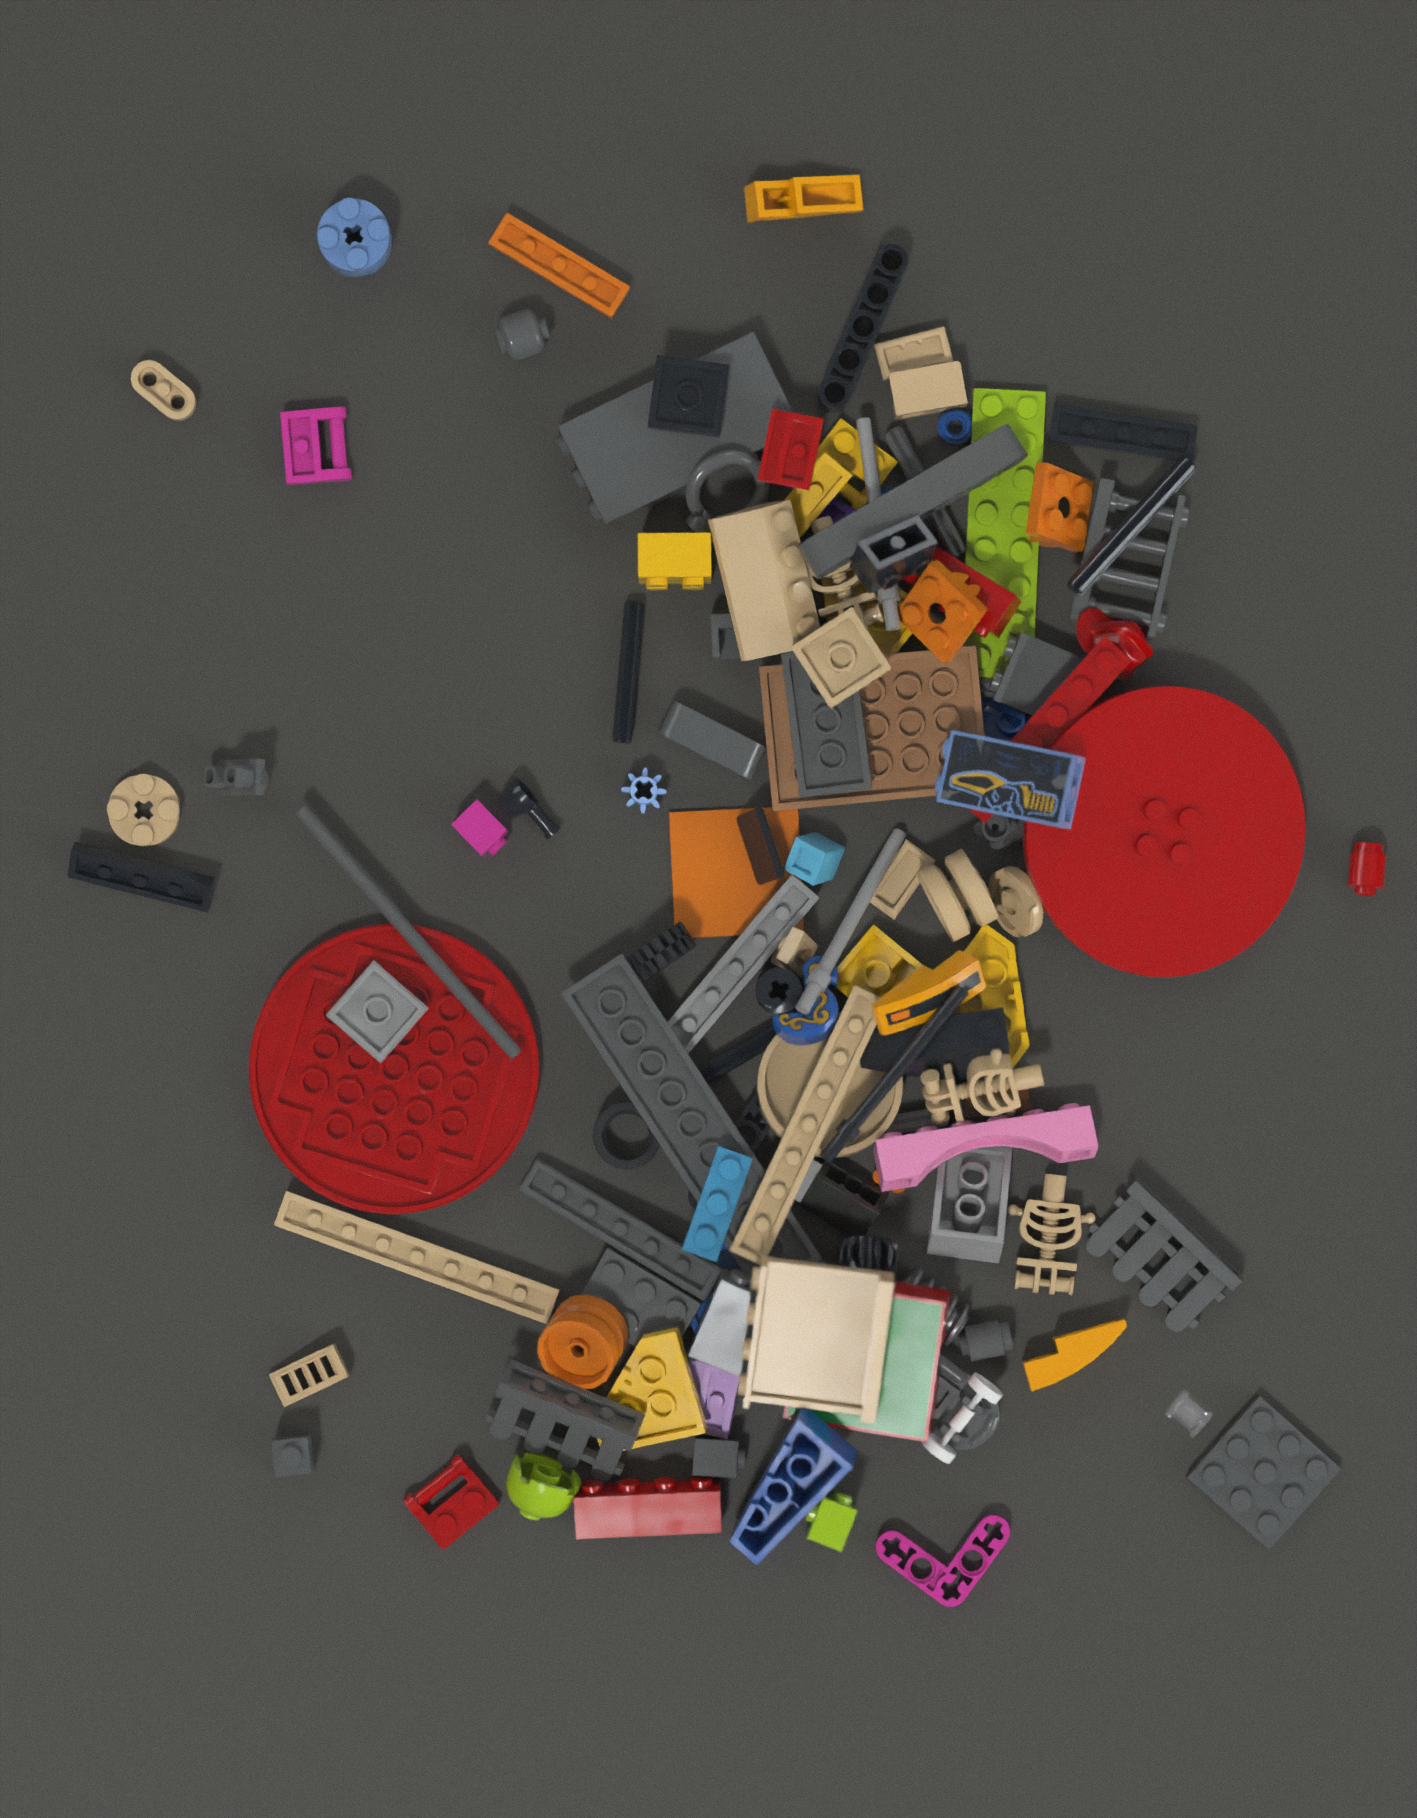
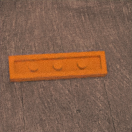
M507 212L488 242V245L610 319L614 317L630 291L629 285Z

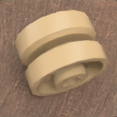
M963 849L945 857L944 865L951 880L947 881L940 868L934 864L916 873L931 906L953 942L970 934L971 927L964 913L965 910H968L975 923L981 927L999 918L990 898L991 894L977 868L973 867Z

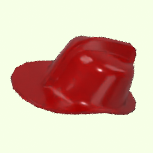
M1088 608L1080 613L1077 619L1076 632L1079 643L1087 654L1105 636L1132 660L1116 677L1118 680H1127L1132 677L1136 667L1153 654V648L1147 643L1144 632L1135 622L1116 621L1096 608Z

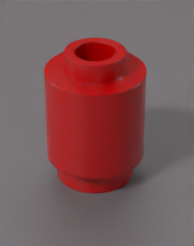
M1368 842L1354 843V851L1350 852L1347 887L1354 888L1355 895L1376 896V890L1384 889L1386 854L1383 853V845Z

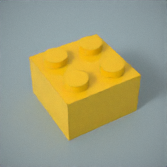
M638 533L639 584H646V590L652 591L668 590V584H682L683 590H703L704 584H711V533Z

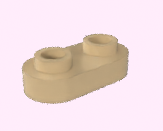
M145 360L134 367L131 373L133 388L165 416L175 421H181L193 414L196 408L194 393L156 361ZM148 374H154L157 377V381L153 386H146L144 384V379ZM176 397H183L185 400L184 406L180 409L172 407V401Z

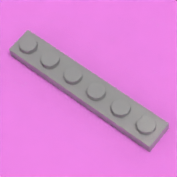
M792 874L668 1020L667 1023L688 1054L779 947L781 940L788 936L792 927H795L820 898Z

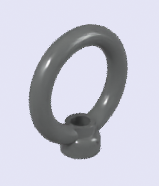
M726 450L707 457L697 465L691 473L686 486V502L691 514L685 521L696 533H711L708 520L722 516L717 515L712 509L703 505L700 500V490L705 478L721 466L739 465L748 469L753 475L755 492L750 502L743 509L767 501L770 483L757 480L761 462L756 457L744 451Z

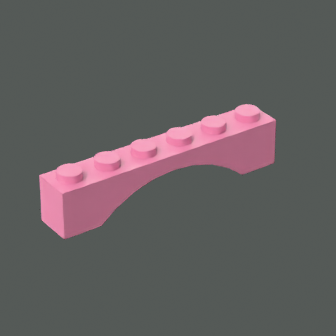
M1071 1103L1059 1107L1058 1111L1044 1113L1043 1109H1033L1026 1111L1020 1117L1009 1118L1007 1115H996L988 1118L987 1122L973 1124V1121L964 1120L952 1124L951 1128L937 1130L936 1126H927L916 1130V1133L902 1135L901 1132L883 1134L880 1139L875 1140L873 1148L881 1192L918 1186L928 1173L944 1161L963 1152L982 1147L1006 1146L1023 1148L1042 1154L1058 1163L1095 1158L1099 1146L1090 1105L1080 1107L1077 1103Z

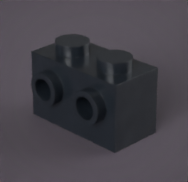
M916 515L859 541L850 568L869 594L881 588L887 590L909 575L918 576L922 574L931 562L938 542L920 517Z

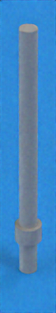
M866 417L857 419L856 424L869 504L881 497L871 419ZM896 584L887 590L882 588L877 590L878 603L883 605L886 631H895L901 628L897 607L900 595L898 585Z
M894 828L818 967L812 968L805 981L807 987L795 1006L799 1012L808 1014L819 993L825 992L831 981L830 973L906 837L902 830Z

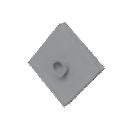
M373 960L326 1016L378 1062L382 1063L429 1008Z

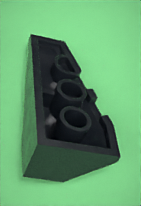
M1003 1007L951 1015L902 1076L920 1078L924 1071L933 1069L938 1071L939 1080L946 1079L944 1065L951 1063L955 1083L957 1085L966 1084L967 1069L973 1059L979 1056L990 1055L993 1049H999L1002 1054H1009V1041ZM927 1022L885 1036L879 1033L878 1028H875L859 1060L860 1067L886 1073Z

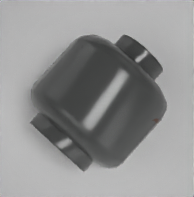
M524 309L504 315L500 318L499 326L495 327L502 355L508 354L514 361L542 353L545 347L543 340L550 338L545 318L537 319L535 312L531 309Z

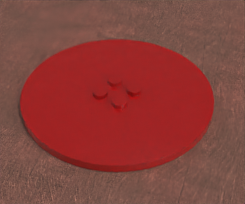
M1180 686L1143 687L1123 692L1091 707L1076 718L1051 745L1049 750L1086 758L1072 826L1070 830L1024 820V856L1029 878L1041 900L1043 910L1063 936L1079 950L1107 966L1131 974L1149 977L1184 976L1208 970L1237 956L1251 946L1278 917L1289 899L1301 867L1305 847V811L1301 790L1287 755L1265 726L1250 713L1231 701L1198 689Z
M378 924L344 932L324 941L296 961L270 992L261 1009L250 1045L249 1085L252 1103L261 1129L275 1154L300 1181L317 1193L336 1203L370 1213L409 1214L427 1211L453 1202L481 1186L500 1169L518 1146L529 1124L538 1093L540 1072L536 1035L528 1011L513 984L489 958L471 945L449 934L418 925L412 926L522 1049L512 1060L392 924ZM373 960L429 1008L382 1063L378 1062L326 1016Z

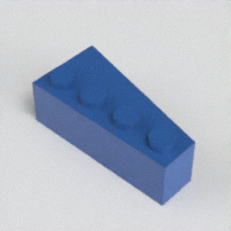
M800 1408L736 1521L729 1542L754 1564L758 1565L853 1468L858 1450L813 1411Z

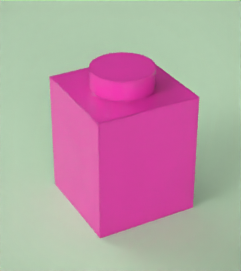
M478 800L474 801L451 824L482 857L487 853L493 857L508 842L504 838L508 830Z

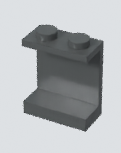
M1019 631L1016 638L1010 636L1002 654V656L1007 658L1003 670L999 671L996 669L988 688V690L993 691L991 699L1033 716L1084 658Z

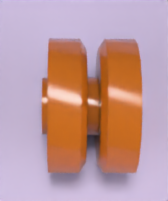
M587 1294L571 1296L560 1303L540 1336L537 1354L542 1367L549 1375L583 1389L596 1388L608 1379L628 1345L629 1330L622 1314L614 1305L604 1299Z

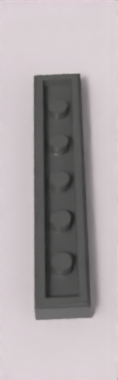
M536 1159L518 1189L703 1301L707 1300L722 1273V1268L703 1257L683 1251V1245L539 1159Z

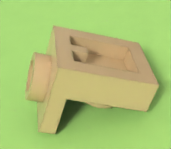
M792 927L788 936L781 940L779 947L775 950L771 963L779 968L788 969L802 978L804 973L803 965L813 957L818 945L804 931Z

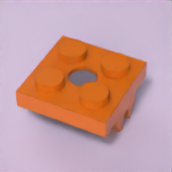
M1047 462L1036 463L1026 527L1029 542H1037L1043 547H1061L1071 552H1084L1094 481ZM1062 497L1067 498L1070 504V512L1066 518H1063L1062 512L1058 509V504Z
M939 560L929 563L898 608L899 620L945 664L953 660L988 609L976 598L980 587L977 584L967 585L965 583L969 578L967 574L951 573ZM933 603H939L944 607L946 619L943 623H937L935 619L931 618L930 607Z

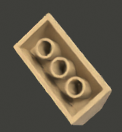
M791 500L765 502L709 519V527L741 661L793 651L791 646L819 629L820 624L805 560L798 549L801 543Z

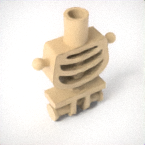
M826 516L810 523L814 535L833 524L831 516ZM805 560L811 588L822 593H838V597H840L839 603L818 610L820 617L827 618L838 613L840 615L853 607L866 629H869V625L872 623L885 621L884 612L880 604H876L874 608L866 611L863 608V604L878 599L877 591L853 597L854 593H852L853 590L851 589L861 582L856 575L851 579H848V576H846L847 572L852 570L850 568L851 562L823 577L834 579L833 583H835L834 586L824 587L818 583L816 576Z
M993 1049L990 1055L979 1056L970 1062L967 1069L966 1084L963 1083L958 1086L955 1083L951 1063L944 1065L946 1079L939 1080L938 1071L933 1069L924 1071L920 1076L921 1082L925 1085L922 1093L926 1099V1108L929 1112H932L931 1120L936 1125L948 1122L950 1119L948 1110L953 1109L956 1121H964L960 1099L964 1100V1098L968 1099V1097L971 1099L974 1108L984 1116H996L1005 1113L1007 1116H1013L1016 1113V1108L1021 1106L1019 1091L1044 1085L1040 1064L1013 1069L1010 1055L1002 1054L999 1049Z
M1045 1174L1042 1200L1027 1199L1023 1209L1015 1204H1011L1008 1207L1010 1215L1021 1216L1018 1227L1021 1237L1028 1243L1041 1249L1039 1251L1041 1253L1039 1254V1259L1016 1257L1017 1265L1033 1266L1034 1274L1020 1273L1019 1270H1016L1014 1289L1019 1287L1030 1288L1032 1293H1038L1039 1286L1048 1287L1049 1295H1054L1055 1291L1073 1295L1074 1276H1070V1278L1057 1277V1269L1076 1271L1077 1264L1055 1261L1053 1259L1056 1254L1054 1251L1075 1245L1081 1237V1223L1092 1224L1095 1222L1096 1217L1093 1213L1081 1215L1080 1206L1077 1204L1064 1203L1067 1176ZM1037 1206H1044L1046 1209L1041 1211ZM1059 1209H1067V1211L1060 1213ZM1030 1212L1043 1217L1044 1224L1040 1225L1030 1219ZM1073 1217L1072 1223L1065 1226H1057L1059 1219ZM1027 1224L1036 1230L1043 1231L1041 1232L1043 1235L1040 1241L1033 1239L1027 1233ZM1074 1229L1072 1237L1062 1243L1055 1241L1057 1240V1233H1066ZM1041 1267L1050 1268L1049 1279L1040 1278Z

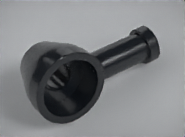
M516 777L506 786L498 803L510 818L527 813L542 830L543 836L547 840L561 829L558 824L555 825L539 806L535 795L523 781Z

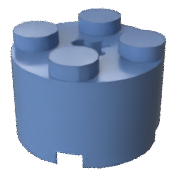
M345 198L327 209L318 225L317 241L326 262L332 269L344 276L356 277L375 273L386 263L390 256L392 235L388 222L383 213L368 201ZM359 231L362 242L354 241L349 245L350 241L347 236L350 233L356 234Z

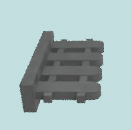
M1137 1176L1127 1186L1126 1192L1130 1196L1126 1200L1119 1196L1113 1202L1118 1208L1101 1226L1095 1222L1090 1225L1088 1230L1092 1235L1086 1243L1087 1251L1092 1256L1099 1257L1110 1250L1118 1258L1113 1266V1275L1117 1280L1126 1282L1134 1275L1139 1277L1145 1283L1139 1293V1299L1143 1305L1152 1307L1163 1300L1171 1308L1165 1320L1167 1327L1171 1331H1182L1187 1325L1194 1329L1200 1323L1196 1316L1213 1299L1220 1303L1226 1297L1222 1292L1225 1286L1233 1292L1242 1282L1243 1275ZM1146 1211L1156 1219L1152 1225L1142 1216ZM1135 1223L1144 1233L1125 1251L1117 1241ZM1172 1236L1182 1244L1179 1250L1168 1241ZM1162 1248L1171 1258L1151 1276L1143 1266ZM1199 1261L1209 1269L1205 1275L1195 1267ZM1188 1273L1197 1283L1178 1301L1169 1292Z
M510 1359L495 1395L501 1398L498 1410L490 1409L485 1421L492 1423L490 1432L496 1439L507 1440L512 1432L526 1437L524 1447L527 1451L540 1454L546 1446L559 1451L557 1459L561 1465L572 1468L577 1466L579 1460L585 1461L593 1465L591 1474L595 1479L608 1481L612 1478L613 1473L621 1475L625 1464L619 1462L623 1449L631 1451L646 1414ZM522 1407L535 1412L531 1425L517 1420ZM556 1421L569 1426L565 1439L551 1434ZM590 1435L603 1440L598 1453L585 1448Z

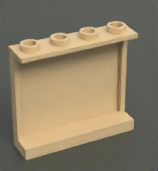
M762 1256L761 1268L753 1267L751 1289L758 1290L756 1303L749 1302L746 1324L753 1325L752 1338H744L742 1360H749L747 1373H740L737 1395H744L743 1408H749L751 1401L861 1415L862 1423L875 1424L894 1289V1273Z

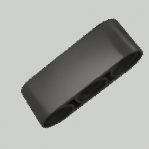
M673 701L657 734L749 781H751L767 750L763 745L676 701Z

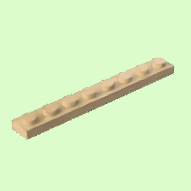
M854 985L729 1251L761 1265L762 1256H768L877 1023L871 1005L881 997Z
M286 1191L274 1223L277 1227L545 1324L549 1322L560 1289L290 1191Z

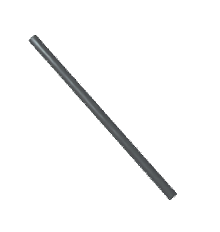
M304 806L295 816L511 1060L522 1051L516 1042L309 808Z

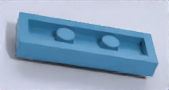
M718 1146L682 1247L683 1251L717 1262L753 1158Z

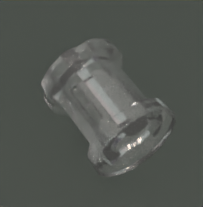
M1183 1390L1165 1411V1415L1168 1418L1173 1416L1189 1430L1188 1435L1192 1438L1202 1430L1213 1415L1210 1410L1204 1411L1189 1398V1392Z

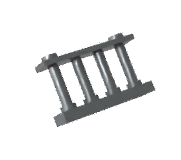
M1100 478L1098 481L1079 568L1113 532L1111 530L1112 526L1105 525L1108 511L1115 512L1118 509L1131 512L1141 501L1140 499L1119 495V491L1113 490L1115 480ZM1178 495L1175 499L1174 507L1164 505L1154 516V518L1171 521L1166 542L1136 536L1126 547L1127 549L1163 556L1159 577L1108 566L1095 581L1099 583L1100 580L1155 591L1151 613L1096 601V597L1090 596L1091 585L1082 596L1073 594L1067 622L1077 624V619L1081 612L1088 608H1096L1114 620L1133 621L1138 625L1146 626V640L1152 641L1156 633H1163L1167 612H1162L1161 608L1179 527H1186L1190 507L1184 506L1186 496Z

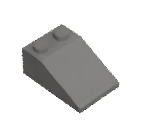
M996 1146L970 1150L944 1161L937 1167L927 1254L999 1263L1004 1244L1013 1147Z

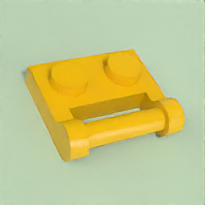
M840 418L818 447L815 463L827 451L853 473L855 477L865 483L858 431ZM874 444L881 486L898 464V461ZM847 482L838 492L839 495L852 504L851 508L855 510L862 508L868 503L866 487L862 492H859Z

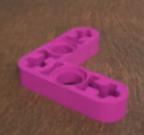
M997 1514L984 1516L947 1566L897 1530L882 1532L876 1540L875 1549L882 1561L936 1601L947 1607H955L966 1599L1004 1547L1010 1536V1528L1002 1516ZM996 1522L1002 1524L999 1530L1003 1535L1000 1539L997 1537L991 1538L987 1546L993 1548V1550L988 1555L981 1546L972 1543L975 1537H978L982 1542L987 1536V1531L984 1529L987 1523L994 1525ZM895 1537L900 1540L898 1546L905 1553L908 1552L909 1547L916 1550L907 1558L904 1568L897 1565V1563L902 1561L899 1555L894 1552L890 1553L889 1556L884 1554L886 1548L882 1542L885 1539L892 1541ZM969 1550H975L982 1556L981 1566L974 1571L965 1569L961 1563L963 1554ZM925 1558L931 1563L932 1569L927 1577L917 1578L913 1576L911 1564L915 1559ZM956 1566L963 1575L972 1579L968 1584L961 1579L956 1587L960 1593L959 1596L955 1598L951 1595L948 1599L942 1597L944 1590L941 1585L944 1582L951 1584L955 1580L957 1575L952 1573L951 1570Z

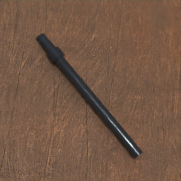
M959 984L954 988L848 1120L844 1118L836 1127L837 1133L819 1154L831 1164L848 1142L853 1143L861 1133L859 1128L964 1001L969 992Z

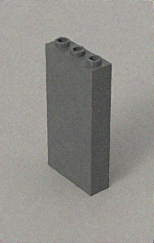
M754 331L696 359L698 361L729 365L720 438L648 429L654 380L558 426L561 436L555 438L564 458L571 455L577 467L571 470L579 489L587 488L592 498V501L588 502L587 505L595 522L603 520L607 528L685 490L688 479L697 465L715 453L726 450H739L755 456L763 452L771 410L777 409L792 413L793 411ZM735 465L721 466L712 471L705 480Z

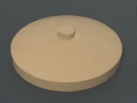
M831 1034L825 1040L811 1045L789 1044L776 1035L761 1059L757 1074L758 1101L767 1123L781 1139L786 1132ZM859 1061L815 1154L816 1157H821L819 1154L837 1133L836 1127L844 1118L848 1120L884 1076L885 1072L862 1069ZM903 1076L859 1128L861 1133L853 1143L848 1142L836 1158L852 1155L866 1149L887 1131L901 1104Z

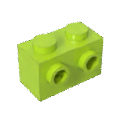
M831 1489L830 1494H826L805 1516V1520L809 1522L806 1530L807 1539L842 1552L858 1511L856 1505L852 1504V1496Z

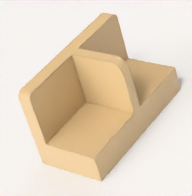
M959 361L897 371L889 375L895 420L945 412L953 408L962 409L966 408L968 404L961 363Z

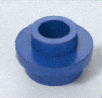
M959 408L945 411L939 418L937 425L940 437L952 445L966 442L972 435L971 416ZM952 421L960 422L962 431L952 433L948 427L949 423Z

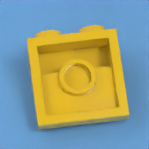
M873 924L837 967L839 976L837 989L849 998L854 985L882 997L923 966V964Z

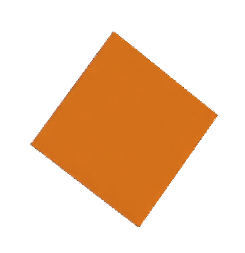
M772 807L763 808L784 876L781 879L762 885L756 882L736 821L739 815L756 808L669 812L674 925L681 921L692 938L740 936L791 876V873L784 870L795 838L799 836L798 809L773 811ZM804 917L795 926V928L804 931Z

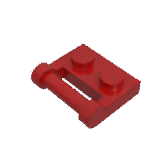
M459 1453L450 1460L451 1464L425 1486L415 1494L410 1492L402 1499L407 1508L416 1516L442 1550L447 1548L500 1504ZM462 1475L468 1483L429 1514L423 1505Z

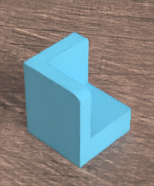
M817 832L798 836L795 838L784 870L811 885L830 881L836 874L846 847Z

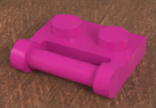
M345 407L280 412L287 485L352 480L351 468H347L343 424V420L347 419ZM318 421H329L333 469L322 470Z

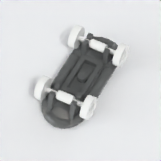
M940 1352L937 1369L939 1382L932 1431L928 1441H921V1443L935 1457L950 1464L957 1455L954 1449H974L984 1444L993 1436L1000 1418L998 1401L1003 1396V1393L978 1373L970 1375Z

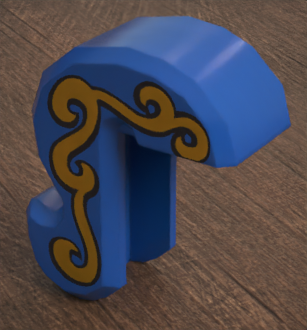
M823 956L812 957L803 965L804 989L807 987L805 981L812 968L818 967ZM836 965L830 973L831 981L825 992L819 993L808 1014L792 1013L773 1016V1028L778 1037L793 1045H811L825 1040L833 1032L838 1019V1004L836 997L830 990L835 991L838 987L839 976Z

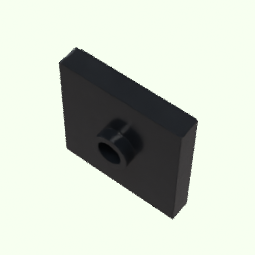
M657 355L647 428L720 438L729 365Z

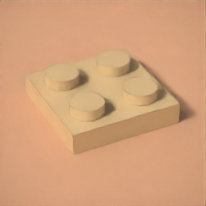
M853 607L791 646V649L830 709L892 669Z

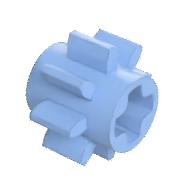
M647 768L643 769L642 777L636 778L633 774L629 773L628 777L632 781L631 787L621 788L622 792L631 793L632 798L627 802L626 806L631 807L636 802L640 805L641 814L645 813L646 805L651 803L655 808L659 809L660 805L655 799L657 795H665L667 793L664 789H657L656 784L661 780L662 776L657 775L653 779L649 778ZM639 782L644 786L648 783L653 785L650 790L652 797L649 800L644 796L640 799L635 797L638 792L636 785Z

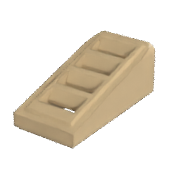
M335 1343L268 1374L284 1407L350 1376ZM325 1355L335 1373L331 1377L328 1376L320 1359ZM311 1362H314L322 1379L317 1384L307 1365ZM300 1367L310 1386L304 1390L294 1371ZM287 1373L297 1392L291 1396L281 1377Z

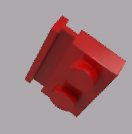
M772 409L757 480L810 491L824 419Z

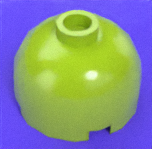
M525 1452L524 1457L519 1459V1455L516 1454L507 1476V1494L512 1503L520 1510V1514L530 1520L557 1517L572 1505L574 1496L578 1493L581 1485L579 1475L574 1470L569 1475L561 1470L563 1465L557 1459L547 1455Z

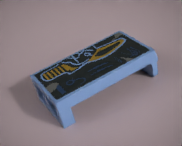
M951 730L950 737L946 738L943 745L942 754L943 758H945L943 773H939L935 783V793L938 794L937 802L1071 830L1085 757Z

